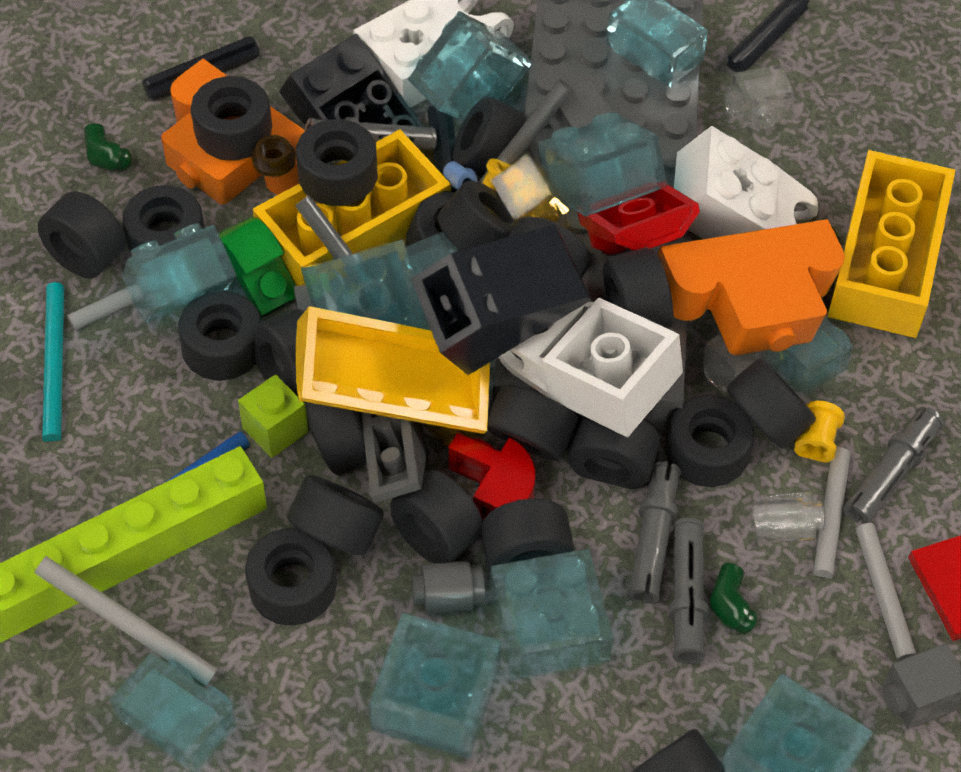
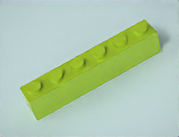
M239 446L1 562L0 643L79 604V602L34 573L45 556L100 592H103L266 510L267 502L263 481L242 447Z

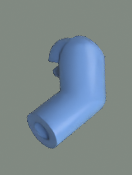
M451 161L444 167L443 174L451 183V192H456L464 182H477L475 172L471 168L463 167L456 161Z

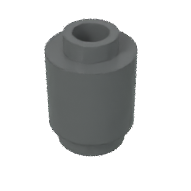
M469 561L421 564L420 575L411 576L413 604L423 605L424 614L472 611L473 606L484 605L485 583L481 565L470 566Z

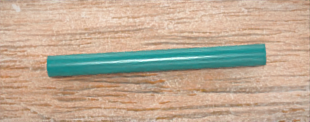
M51 282L46 286L42 440L44 442L61 441L64 285L58 282Z

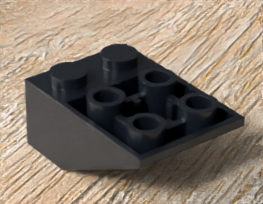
M357 33L291 73L279 90V93L294 114L305 125L308 118L345 120L347 117H356L359 122L423 127ZM379 135L378 138L383 139L387 135Z
M555 224L452 252L410 278L440 353L467 375L472 374L591 301Z

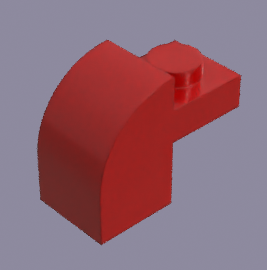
M460 433L456 434L448 447L449 470L480 484L473 496V502L477 506L482 520L491 511L504 504L516 500L534 498L535 467L531 456L523 446L515 440L508 438L504 447L499 452L482 439H471Z

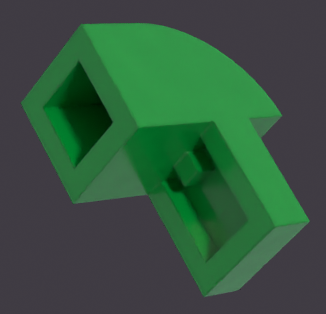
M256 217L246 218L207 239L224 273L228 278H238L246 296L258 310L260 316L295 298L294 286L296 285L281 258V255L285 253L272 232L261 220Z

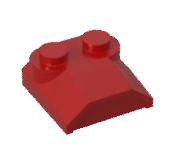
M658 178L576 208L579 224L587 229L591 247L601 250L604 254H617L626 249L631 251L645 247L651 249L681 238L700 213L699 203Z

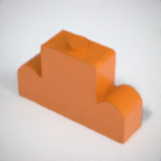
M201 59L172 83L170 90L177 123L161 135L166 164L176 171L179 180L189 189L197 187L213 200L224 205L260 176L264 175L257 172L253 167L252 156L239 160H222L207 154L198 145L190 111L193 96L201 86L209 81L227 76L205 59ZM270 106L272 118L271 135H279L287 139L296 153V145L305 130ZM231 116V117H227V118H224V119H225V120H232V119H237V118H240V117ZM297 160L293 169L282 176H264L265 185L271 192L279 195L299 184Z
M828 219L660 246L657 253L670 287L673 317L683 321H692L700 318L706 309H709L728 351L735 356L765 350L779 352L793 345L811 342L827 314V309L821 297L829 292L845 258L843 249Z

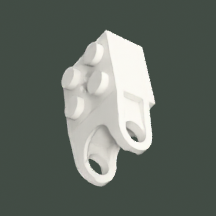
M409 0L353 30V34H358L411 108L470 75L471 70L506 44L512 34L514 24L513 20L503 12L489 13L482 16L468 14L478 0H462L459 3L458 0ZM501 27L499 32L489 39L490 34Z
M713 126L709 127L677 152L674 189L699 203L700 213L688 230L703 239L795 225L797 223H807L812 218L817 217L818 201L810 190L769 159L760 156L739 143L735 138L729 137ZM797 203L808 207L804 211H794Z
M598 298L595 302H587L548 326L549 329L547 331L530 337L498 357L512 374L546 397L627 438L683 373L678 333L601 298Z

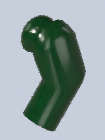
M92 123L84 128L86 154L90 164L110 171L114 169L125 171L129 168L132 161L131 152L127 148H120V145L117 143L106 141L103 125Z
M724 563L721 565L711 594L710 607L727 628L735 629L740 634H746L754 629L758 617L757 613L749 607V603L738 592L745 572L738 565Z

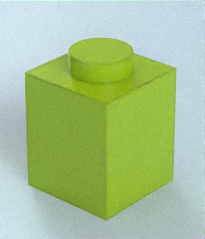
M276 374L238 400L242 428L270 458H273L308 433L305 403L299 401L298 396Z

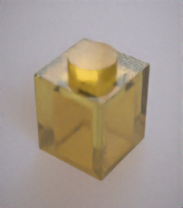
M528 154L490 180L516 223L523 217L531 216L548 219L557 223L561 216L570 211L546 171Z

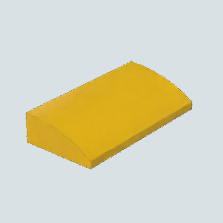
M310 306L297 320L296 383L299 401L481 434L488 431L490 363L470 375L465 374L440 353L432 331Z

